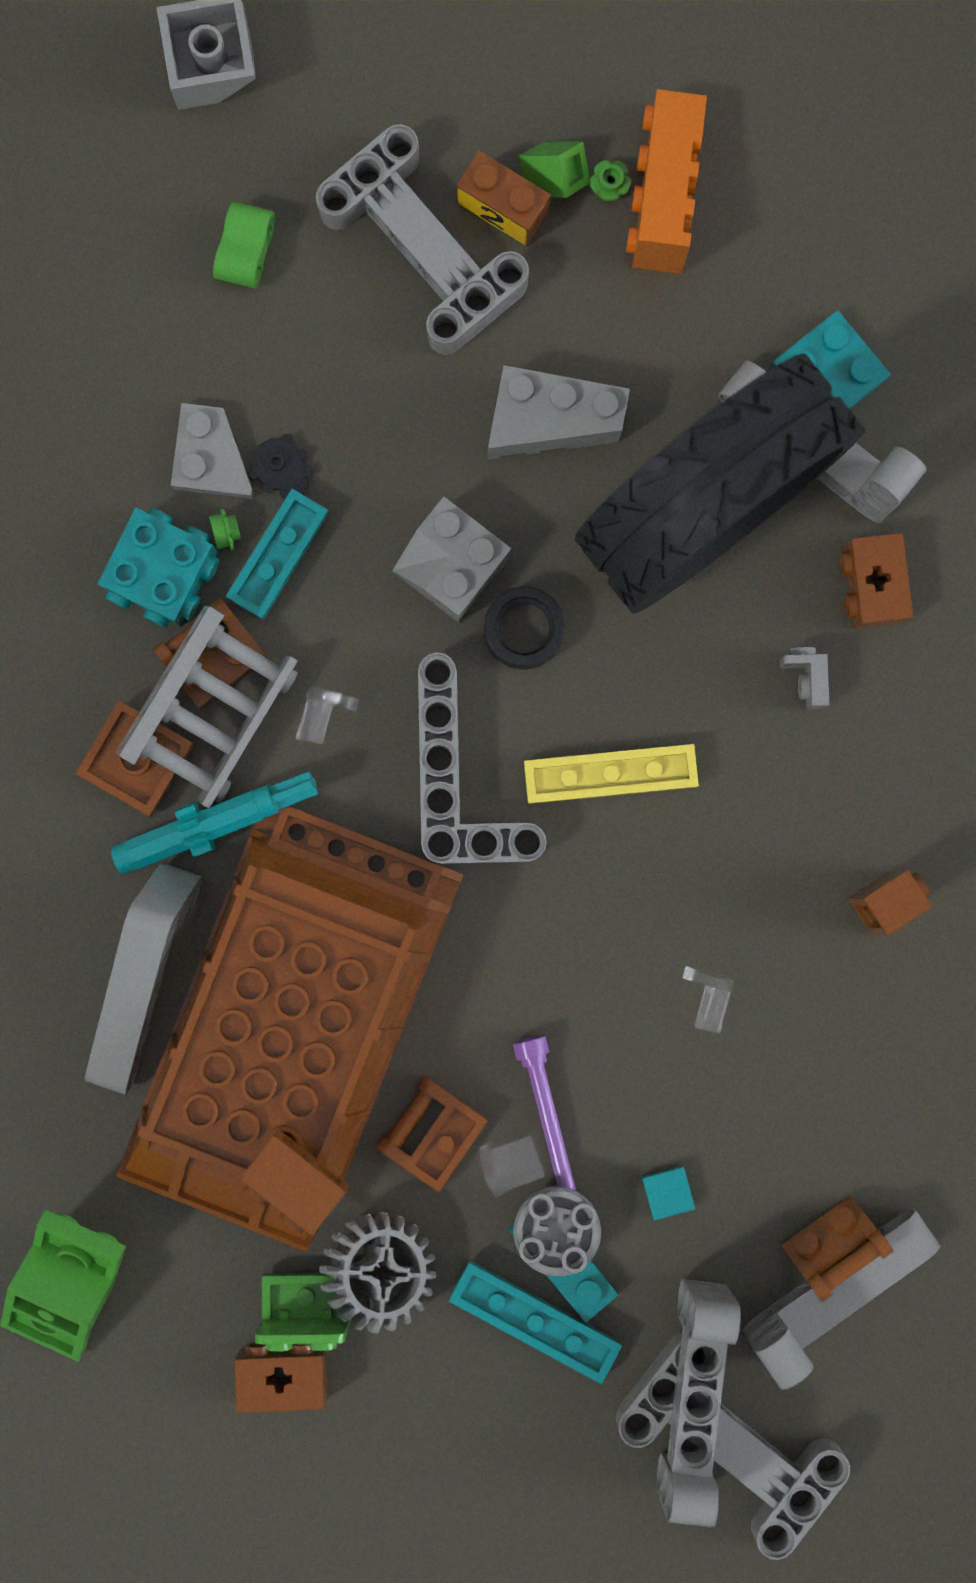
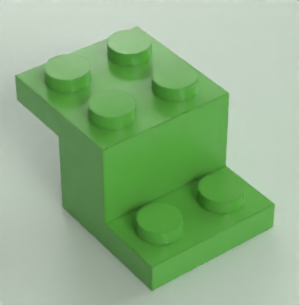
M45 1209L37 1223L33 1245L8 1286L0 1326L79 1362L87 1346L91 1329L115 1285L126 1246L120 1244L115 1237L108 1233H96L79 1225L69 1215L55 1214Z

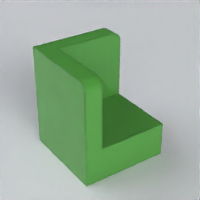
M583 141L543 142L519 155L523 178L551 194V198H567L590 184Z

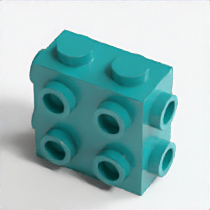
M135 507L97 584L108 592L105 597L106 600L126 610L129 609L132 603L146 610L143 616L145 619L163 628H167L169 622L181 627L184 620L190 621L198 609L201 598L197 594L203 582L209 583L216 573L219 559L215 557L218 551L209 543L212 537L192 526H188L185 532L171 525L173 518L164 512L150 507L148 513Z

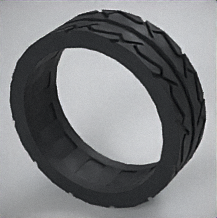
M806 353L795 355L766 371L696 421L630 476L591 514L578 530L575 542L582 548V551L596 569L608 575L607 583L624 605L628 607L631 614L639 613L656 603L735 546L821 476L866 432L865 428L841 397L835 398L831 394L832 387Z

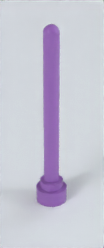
M542 1034L517 1040L512 1043L517 1061L521 1060L523 1068L528 1069L557 1186L576 1190L544 1063L547 1062L546 1054L550 1052L546 1036Z

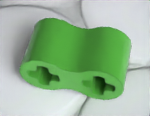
M236 201L231 202L226 215L222 239L214 260V279L253 289L258 287L266 252L274 230V211Z

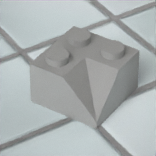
M196 0L156 7L170 90L178 110L220 103L256 79L254 56L243 0Z
M443 496L416 530L392 571L460 623L511 558L512 548Z

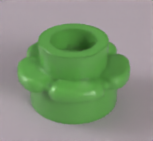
M604 160L599 162L594 167V175L590 178V186L593 192L604 201L620 199L631 188L632 180L628 177L629 169L620 161L610 163V161ZM613 177L615 181L613 183H609L607 181V178Z
M220 509V514L209 516L217 549L230 547L233 550V541L241 539L235 514L226 516L225 510Z

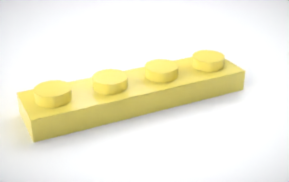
M694 744L524 761L528 804L699 787Z

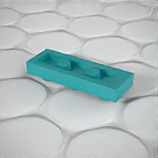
M292 488L225 597L264 621L328 517L329 510Z

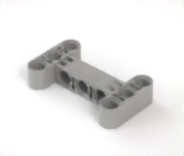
M402 124L393 125L383 131L322 182L316 192L319 216L323 224L334 230L345 229L364 213H367L443 300L428 315L426 322L428 343L439 354H453L524 295L528 287L529 266L521 254L508 251L496 256L482 269L478 267L405 183L404 180L416 170L420 161L418 137L409 126ZM397 145H404L411 149L407 155L401 157L390 153L391 149ZM371 171L379 175L376 181L369 184L361 183L358 180V177L364 172ZM334 198H340L347 202L344 208L338 211L329 210L326 208V204ZM511 269L519 273L521 278L515 283L508 284L499 278L500 273L505 270ZM480 296L485 298L489 305L481 311H475L470 309L466 303L472 297ZM442 323H449L456 327L457 332L450 338H442L436 335L434 330Z
M682 1279L679 1286L677 1314L683 1328L668 1453L661 1452L659 1456L656 1482L657 1493L668 1522L714 1528L718 1514L719 1495L712 1473L728 1344H736L738 1340L740 1305L726 1284ZM703 1346L713 1349L712 1358L708 1362L697 1364L692 1361V1356L696 1349ZM702 1391L708 1394L707 1401L703 1406L691 1408L686 1405L687 1399L692 1393ZM691 1436L703 1439L701 1447L694 1452H685L681 1449L685 1439Z
M682 1331L677 1332L620 1403L616 1411V1422L620 1436L631 1447L642 1448L648 1446L655 1440L667 1423L671 1425ZM707 1346L701 1347L699 1358L693 1362L697 1364L708 1362L712 1358L710 1348ZM669 1379L675 1383L674 1389L669 1395L661 1397L652 1392V1388L657 1381ZM702 1391L694 1392L688 1397L686 1405L691 1408H699L706 1403L708 1394ZM721 1404L714 1461L764 1501L751 1520V1531L761 1553L773 1560L786 1558L793 1552L847 1482L850 1476L848 1459L834 1441L827 1438H819L813 1440L794 1463ZM642 1414L648 1418L646 1426L638 1431L628 1429L625 1423L631 1415ZM697 1436L687 1438L698 1448L701 1447L702 1438ZM832 1455L837 1457L836 1464L830 1471L822 1472L817 1470V1464L824 1456ZM800 1490L810 1492V1497L804 1505L793 1506L790 1504V1499L795 1492ZM773 1525L783 1527V1532L779 1538L772 1541L763 1538V1534L768 1527Z

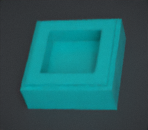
M683 1165L641 1176L653 1220L695 1209Z

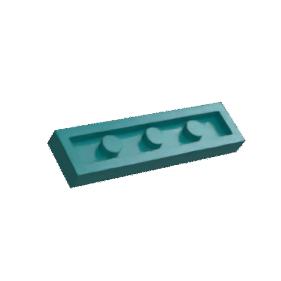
M471 1260L468 1261L449 1297L450 1303L600 1384H603L622 1348V1343L617 1339Z

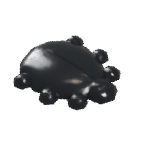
M285 434L282 438H270L261 443L253 455L252 468L249 470V477L253 479L259 478L264 483L263 490L266 493H272L274 489H279L280 496L283 498L287 497L292 488L301 494L307 492L309 483L305 477L312 475L313 471L310 466L303 464V460L307 458V452L304 449L297 450L296 446L292 445L293 438L291 435Z

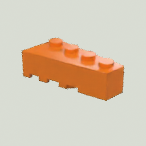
M657 89L654 104H645L642 130L650 131L648 145L640 144L637 171L644 172L643 186L635 185L631 208L632 212H639L637 227L629 226L626 252L634 253L632 268L682 274L691 243L692 233H690L695 208V200L692 199V196L695 194L699 172L697 154H700L706 95Z

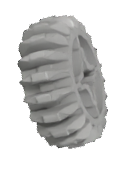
M378 1212L375 1219H373L371 1214L364 1213L360 1216V1226L355 1221L348 1220L345 1222L347 1236L339 1232L332 1234L333 1240L338 1244L337 1249L326 1247L323 1250L324 1255L332 1258L331 1265L324 1264L319 1267L321 1273L331 1277L330 1280L323 1282L320 1286L324 1292H334L327 1301L328 1307L332 1309L340 1308L337 1316L338 1319L343 1322L352 1319V1328L361 1331L367 1325L368 1331L374 1334L380 1332L382 1325L390 1332L395 1331L397 1319L404 1324L412 1323L409 1309L411 1308L418 1312L425 1310L423 1303L418 1299L421 1295L430 1297L433 1294L432 1289L425 1287L426 1279L432 1280L437 1277L435 1271L426 1269V1265L432 1263L436 1257L433 1253H422L430 1241L423 1236L416 1238L419 1230L418 1226L411 1223L405 1226L404 1217L394 1215L390 1219L388 1213ZM390 1238L401 1248L405 1256L406 1266H399L394 1261L393 1248L389 1247ZM372 1239V1244H367V1251L363 1259L351 1263L358 1249ZM379 1266L394 1271L393 1273H383L382 1277L377 1276V1278L362 1273L363 1271H373L374 1267L380 1268ZM349 1278L361 1280L364 1289L363 1296L367 1297V1308L355 1298L350 1287ZM404 1282L399 1293L390 1302L385 1304V1301H389L392 1288L396 1284Z

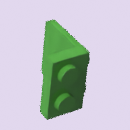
M321 1272L263 1273L262 1321L255 1332V1343L265 1344V1349L268 1351H287L292 1349V1344H310L311 1350L329 1351L336 1349L337 1344L344 1343L350 1326V1320L343 1322L338 1319L337 1316L340 1308L332 1309L327 1305L329 1297L334 1292H324L320 1287L323 1282L331 1279L330 1275Z

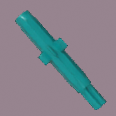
M306 771L274 785L267 784L203 810L200 809L199 803L196 801L174 811L178 820L112 846L111 856L117 870L124 875L188 849L191 850L194 858L213 851L216 848L213 839L264 820L267 817L280 813V810L318 795L316 781L314 777L312 778L310 771Z

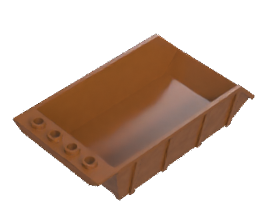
M291 806L281 809L278 814L256 822L247 840L147 1093L116 1177L307 1252L320 1227L313 1236L305 1230L301 1234L295 1232L280 1219L282 1212L271 1203L267 1202L266 1205H261L252 1199L244 1191L246 1184L240 1178L279 1129L343 1180L345 1179L464 874ZM295 824H301L305 829L304 837L298 841L294 840L290 835V829ZM335 839L341 840L345 845V850L340 856L333 855L329 849L330 843ZM380 855L383 857L385 865L381 871L376 872L369 867V860L372 856ZM414 870H418L424 875L425 880L420 887H414L408 881L409 874Z

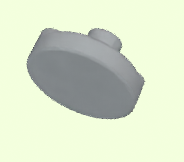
M550 1186L534 1192L521 1204L514 1220V1240L520 1257L531 1268L542 1274L565 1276L581 1272L592 1260L600 1244L601 1225L594 1206L584 1195L568 1187Z

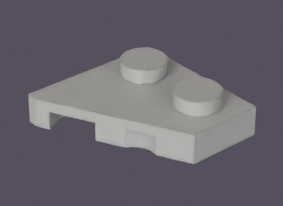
M181 403L170 485L172 489L253 499L254 491L224 408Z

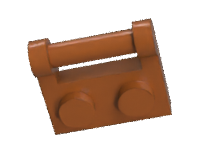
M221 597L210 604L213 609L224 615L221 622L223 621L229 628L228 635L268 658ZM193 623L166 644L162 641L153 648L166 667ZM215 646L212 649H205L197 660L202 663L201 669L229 686L234 685L253 670ZM185 683L182 685L199 709H203L216 699V697L193 683L190 686Z
M424 1075L417 1085L420 1088L419 1092L388 1137L382 1136L376 1148L431 1188L440 1192L488 1122V1119L447 1091L436 1081ZM435 1099L445 1107L411 1155L402 1148V1145Z
M851 1196L781 1245L821 1302H824L833 1295L831 1290L876 1258L881 1256L884 1259L894 1252L883 1234L874 1226Z

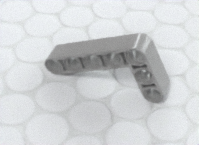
M745 361L719 392V399L721 402H724L728 397L766 371L751 361ZM855 443L817 479L866 518L873 522L881 523L900 505L924 475L926 467L920 459L902 447H894L880 462Z
M436 652L427 655L419 664L421 845L423 853L429 860L438 864L524 863L536 860L545 851L547 840L545 833L535 824H460L457 670L451 657L446 654ZM437 663L445 665L450 671L448 680L440 685L432 684L426 679L428 668ZM438 705L444 706L451 713V719L448 724L440 728L431 726L426 719L428 711ZM436 748L448 750L452 755L449 767L441 771L432 769L427 762L428 755L432 750ZM444 790L450 793L453 799L450 810L442 814L430 810L428 800L433 792ZM483 831L491 833L497 843L494 852L487 856L475 853L471 845L473 837ZM522 831H531L538 837L539 847L531 855L521 854L515 848V837ZM440 832L450 835L454 842L451 853L443 857L435 856L429 849L431 837Z
M161 862L132 902L123 925L85 1073L86 1082L124 1095L128 1094L137 1074L173 938L195 905L203 876Z
M915 1209L902 1212L878 1229L891 1245L894 1252L884 1259L879 1256L831 1290L833 1295L824 1302L819 1300L809 1284L804 1281L744 1326L742 1332L780 1389L784 1390L795 1386L813 1370L814 1365L803 1350L806 1346L937 1253L941 1246Z

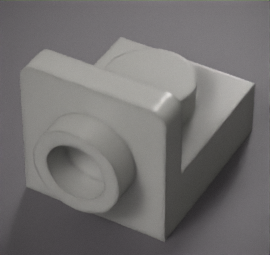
M815 647L791 648L790 655H784L779 660L780 668H805V674H799L798 677L799 699L806 700V710H819L828 707V654H816Z

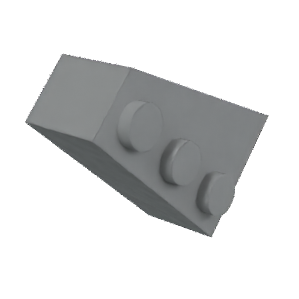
M503 365L488 444L487 460L527 453V455L551 449H572L617 443L620 440L630 389Z

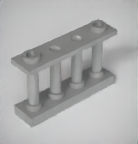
M203 606L115 753L133 765L138 757L143 760L147 757L203 789L197 801L203 806L210 808L213 801L220 803L231 786V781L227 779L278 693L281 691L285 694L293 684L298 673L293 668L298 660L291 656L283 655L277 665L223 632L225 627L220 625V622L224 615L210 606ZM206 646L210 649L214 646L269 679L256 701L201 669L202 663L197 660ZM183 683L188 686L192 683L247 716L234 738L179 706L180 701L175 696ZM161 720L166 723L171 720L224 752L212 775L156 742L157 737L152 734Z

